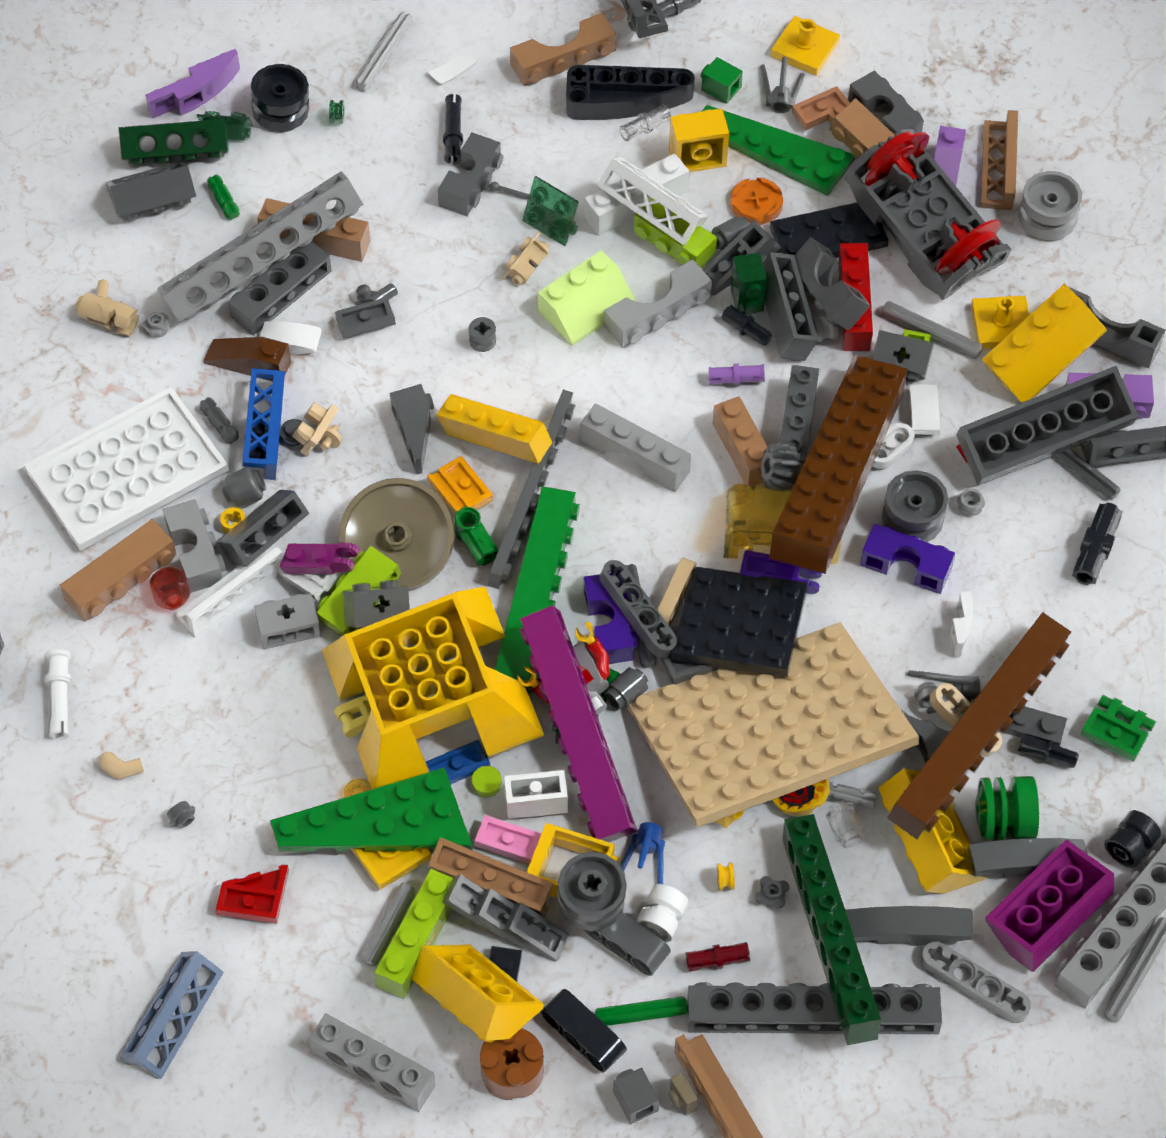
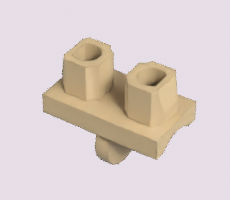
M315 402L310 406L304 418L316 425L315 428L302 421L292 435L293 438L304 445L300 451L302 454L308 456L312 448L316 447L319 441L322 442L320 447L323 450H327L329 447L337 448L342 442V436L338 432L340 428L337 425H332L331 428L328 427L339 408L331 404L328 409H325Z

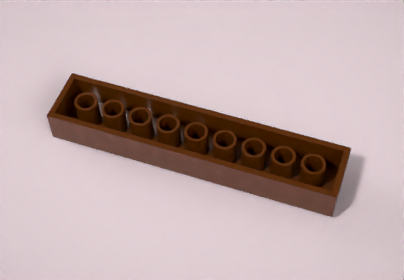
M853 356L773 530L769 559L826 574L903 397L908 368L873 360L868 357Z

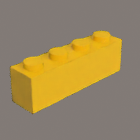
M454 394L448 396L436 414L448 436L539 464L552 444V440L542 421Z

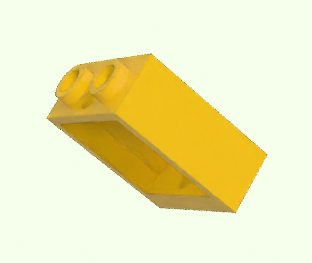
M545 823L527 873L552 882L554 886L550 896L557 898L558 881L543 877L555 846L578 853L597 852L606 854L617 862L619 857L615 856V844Z

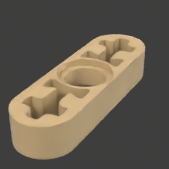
M686 558L680 560L657 609L669 627H671L688 590L692 572L697 566V562Z
M948 683L939 685L930 694L931 706L952 728L960 720V714H964L971 705L956 687ZM943 695L949 698L946 702L941 699ZM957 705L959 708L953 713L952 709ZM999 732L996 735L999 740L990 753L984 751L981 756L989 757L1001 747L1002 738Z

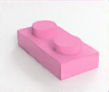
M485 815L474 840V845L530 864L541 833Z

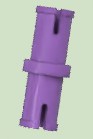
M736 363L731 367H709V385L734 383V386H738L743 382H765L764 364L739 366V363Z

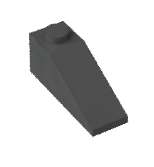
M755 220L703 269L705 274L712 280L711 294L713 296L731 286L734 256L760 253L762 262H764L770 252L776 253L781 248Z
M422 384L389 393L392 413L417 475L423 471L431 425L430 410L434 409L431 394H425Z

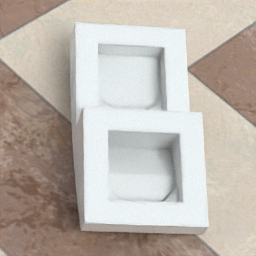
M270 321L264 322L260 337L288 343L291 355L316 353L322 330L320 327L308 324Z
M909 384L910 425L914 433L940 435L937 385Z
M972 591L960 592L957 603L959 618H953L950 630L954 658L961 657L967 643L973 616Z

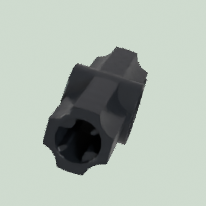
M1109 502L1099 504L1091 527H1088L1080 547L1081 553L1072 574L1081 584H1096L1104 560H1107L1116 537L1114 534L1123 512L1115 504Z

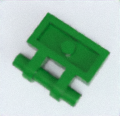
M1102 695L1097 705L1107 709V711L1105 712L1095 707L1082 728L1080 735L1134 762L1149 735L1139 728L1142 727L1151 732L1156 721L1147 717V713L1141 710L1135 711L1123 705V701L1116 697L1111 699ZM1116 715H1119V716L1123 717L1124 719L1130 721L1131 723L1128 724V723H1126V722H1124V721L1118 719V718L1115 717V716H1116Z

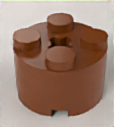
M521 1028L510 1039L495 1040L494 1042L484 1041L480 1050V1070L487 1090L503 1100L525 1098L537 1090L543 1079L544 1055L542 1045L531 1032Z

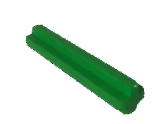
M680 996L601 1007L595 1009V1015L608 1026L687 1014L688 1007L686 998Z

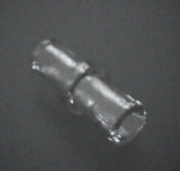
M661 105L649 113L643 112L638 115L637 119L621 125L619 130L623 132L620 134L625 141H630L642 133L648 134L653 131L654 127L669 121L671 115H666L671 112L666 105Z

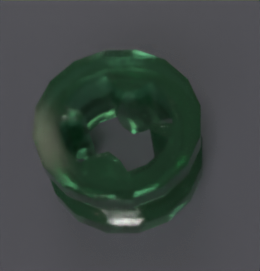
M330 100L329 122L334 123L337 120L340 124H343L345 113L344 100H340L338 103Z

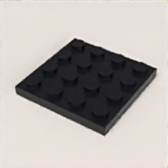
M703 567L694 568L676 632L677 644L671 650V660L788 677L808 591V582L767 576L752 577L741 575L739 572Z

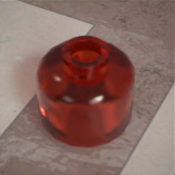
M165 567L152 575L150 590L157 606L162 609L174 610L180 608L188 601L190 587L182 570L175 567Z

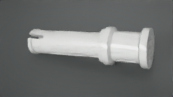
M54 649L44 654V660L47 662L45 684L49 687V736L54 739L56 733V739H64L69 736L67 687L72 682L71 675L68 674V662L71 660V653L62 649Z

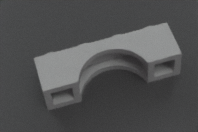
M692 259L671 271L670 291L664 298L652 303H640L626 297L604 310V327L622 348L631 343H636L649 332L662 328L668 321L675 317L683 316L687 310L696 305L704 304L711 297L712 280Z
M596 403L580 422V441L603 454L608 450H618L630 455L646 469L651 480L674 492L677 491L690 473V453Z

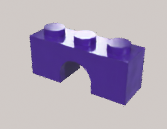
M874 524L862 550L860 566L887 575L891 565L895 562H910L917 569L914 585L941 594L953 567L956 552L950 551L941 545H933L922 541L919 537L902 534L891 527Z
M600 574L585 576L584 596L588 616L601 614L611 619L608 624L594 626V637L599 639L607 651L609 664L633 661L634 649H638L636 631H630L629 621L602 585ZM627 592L623 593L624 599H628Z

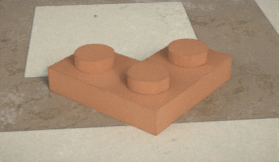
M836 86L793 105L792 113L803 128L807 130L827 120L832 124L834 117L849 105L850 102Z

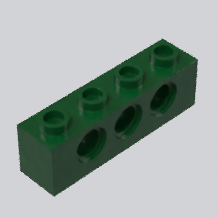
M226 119L118 127L121 159L128 160L129 165L144 164V158H155V162L171 161L170 156L181 155V160L197 159V154L208 153V158L224 157L223 152H229ZM200 132L208 136V143L202 148L194 144V137ZM171 135H179L182 140L181 146L176 150L168 147L167 140ZM145 137H152L155 141V147L150 152H145L141 148V141Z

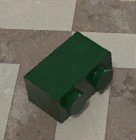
M760 253L734 256L731 293L735 308L743 314L749 315L764 311L767 277Z

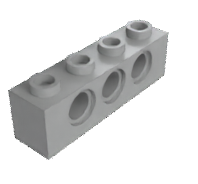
M327 1013L324 1014L308 1038L311 1053L420 1112L436 1086L433 1071Z

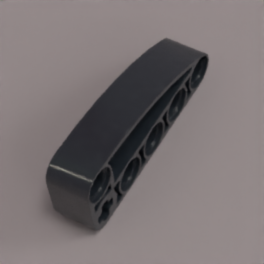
M574 65L567 72L566 114L574 120H608L637 117L668 110L693 99L695 76L692 71L684 68Z

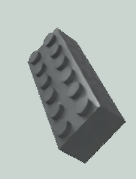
M1114 366L961 426L956 436L979 486L1088 443L1090 438L1103 437L1131 426L1138 419L1139 415L1117 366Z

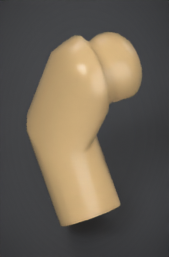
M105 752L100 756L99 765L101 769L115 779H122L144 772L140 758L124 762L112 752Z

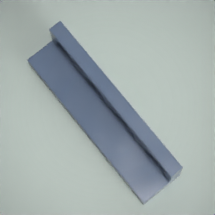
M198 951L181 952L119 1058L128 1065H140L156 1078H162L224 972ZM202 966L211 973V976L206 985L198 987L196 974ZM192 993L194 1005L189 1012L183 1013L181 999L184 994ZM176 1019L178 1032L175 1038L167 1040L165 1027L168 1021ZM161 1046L162 1060L158 1067H156L147 1060V1057L153 1047Z

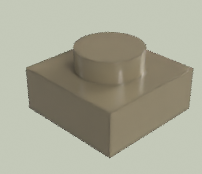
M682 1072L672 1077L668 1095L673 1105L677 1109L681 1107L687 1116L697 1110L698 1097Z

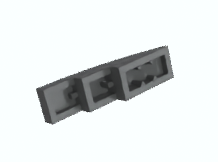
M1026 838L969 844L968 853L974 876L1002 873L1003 877L1031 874L1067 838ZM1067 839L1087 853L1084 839Z
M461 874L454 876L442 902L491 932L554 962L558 961L569 936L567 932L523 903L514 904L491 888L484 890Z
M889 906L845 909L856 942L877 940L879 944L910 941L913 946L927 945L931 942L947 943L973 940V911L968 908Z

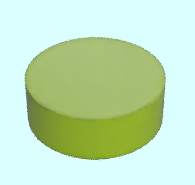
M491 766L478 768L472 775L474 792L481 797L495 796L502 787L500 772Z

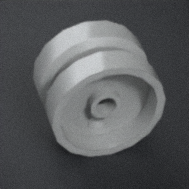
M1056 171L1037 173L1029 178L1024 186L1019 208V221L1022 228L1031 236L1040 240H1058L1072 233L1077 224L1078 212L1082 203V191L1079 184L1071 176Z

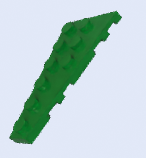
M445 767L270 820L279 852L317 851L318 849L348 851L349 848H365V851H413L415 848H433V851H435L440 837L473 850Z

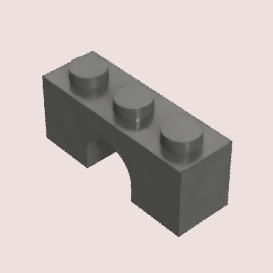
M875 70L850 84L848 101L851 103L856 98L871 113L881 112L886 114L882 118V123L894 135L897 131L903 129H913L915 133L922 132L924 120L921 114L914 110L906 102L905 98L898 94L890 86L889 82Z
M471 132L460 151L461 168L470 172L459 174L449 170L438 188L439 206L467 217L472 208L478 206L481 192L484 188L487 189L489 187L494 170L499 169L503 161L500 142Z

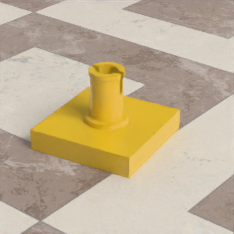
M794 15L771 49V57L782 61L783 57H787V64L817 76L839 43L840 34L816 25L812 19H802Z
M1026 295L972 298L971 301L977 342L983 345V349L995 348L1030 315Z

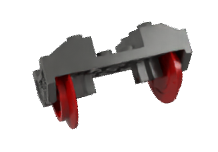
M913 129L899 130L895 133L894 137L889 136L887 142L884 141L882 143L881 141L878 145H873L854 161L848 169L845 181L849 184L858 205L874 225L884 219L911 252L912 256L907 265L920 282L938 294L942 300H945L971 279L986 270L995 269L1005 263L1012 249L1007 244H1003L996 235L1001 227L1000 221L994 219L985 222L925 148L929 142V135L926 132L915 133ZM868 172L864 184V182L860 178ZM952 272V275L945 281L940 277V275Z

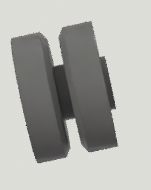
M906 471L895 476L888 484L882 511L883 525L891 527L902 534L919 537L925 542L934 539L943 527L949 499L946 487L940 479L923 471Z
M587 852L573 857L565 864L558 880L557 899L559 910L567 922L578 929L587 931L602 930L616 922L623 912L627 889L625 873L618 862L606 854Z

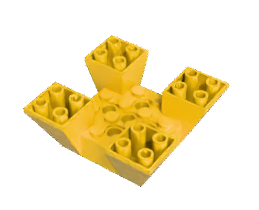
M486 586L451 593L345 634L322 649L339 700L342 701L365 692L370 704L371 713L357 750L371 789L428 773L429 769L418 739L472 717L488 757L544 736L525 686L521 685L518 680L485 666L478 647L505 637Z

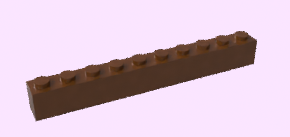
M1042 612L896 801L887 819L915 839H918L924 830L928 833L931 832L940 819L936 816L938 811L946 812L955 799L951 794L954 790L960 793L970 779L966 774L969 770L975 773L985 758L981 754L984 751L987 753L992 751L999 740L996 737L997 733L1001 732L1004 734L1014 720L1010 717L1014 712L1019 715L1028 702L1025 696L1027 694L1033 696L1042 683L1039 680L1040 676L1043 675L1047 678L1056 665L1052 661L1055 656L1061 659L1070 646L1066 642L1071 634L1069 629Z

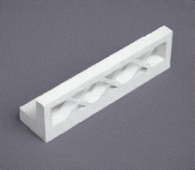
M622 157L612 159L597 184L599 188L683 245L687 244L696 227L702 226L708 218L706 214ZM613 172L621 176L623 188L615 190L606 184ZM628 182H630V183L633 184L634 186H630V187H629V186H628ZM638 188L643 191L645 203L635 204L632 202L629 190ZM649 196L655 199V201L650 202ZM660 203L665 206L667 218L657 219L654 217L651 205ZM671 211L674 212V213L677 214V215H676V216H672ZM682 218L690 223L683 236L675 231L673 219ZM668 221L669 226H667L663 222Z
M278 547L273 550L268 548L247 567L238 566L177 611V619L195 637L279 575L277 570L280 568L283 559L282 551Z

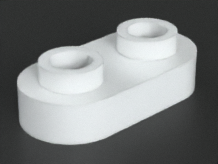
M895 423L889 427L877 456L881 455L885 458L876 457L873 467L884 469L891 466L913 446L915 433L909 425ZM896 439H901L903 442H897Z

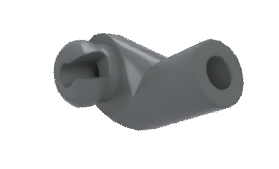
M392 283L378 291H372L368 285L363 284L357 287L356 294L358 295L357 299L363 304L385 297L390 300L398 294V291Z

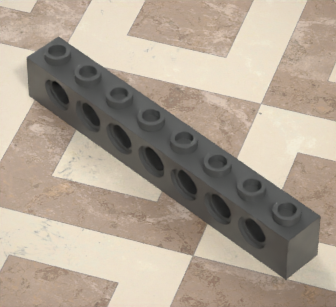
M708 982L688 985V1033L843 1034L828 983L821 984L820 986H806L803 983H792L788 986H775L773 983L744 986L738 982L728 983L725 986H713ZM894 983L885 984L882 987H871L876 1004L884 1008V1010L879 1011L881 1017L879 1034H939L942 1025L940 987H932L929 984L900 987V985ZM720 1002L725 1004L727 1008L725 1010H716L712 1005ZM754 1003L758 1006V1009L750 1011L743 1005ZM777 1003H785L790 1009L781 1011L775 1005ZM809 1003L818 1004L821 1007V1009L818 1011H812L808 1009L806 1005ZM910 1004L915 1010L907 1012L900 1005Z

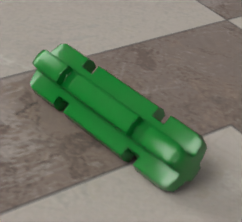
M215 174L213 177H209L207 179L208 187L211 192H214L213 195L220 208L224 210L223 213L229 220L237 218L240 215L239 208L233 202L234 199L226 185L223 184L221 176Z

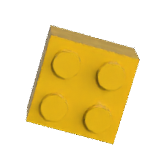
M723 109L670 116V155L675 153L689 172L727 167L729 130Z

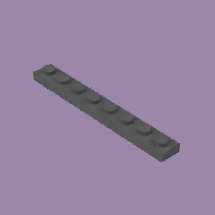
M562 390L547 428L552 444L539 464L533 463L491 568L488 586L499 589L502 580L508 581L513 567V564L509 562L512 556H518L522 541L518 539L521 533L526 534L531 522L528 514L530 509L536 510L540 496L537 494L539 487H545L549 476V472L546 471L548 464H554L558 449L555 448L556 443L563 442L567 430L564 423L566 419L571 421L576 407L575 404H572L573 392Z

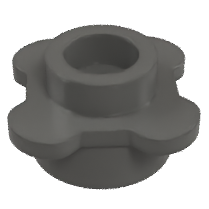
M769 876L762 877L760 879L761 889L756 894V901L769 908L780 909L784 907L786 903L784 899L785 893L789 891L788 882L785 880L775 881ZM774 890L775 894H770V891Z

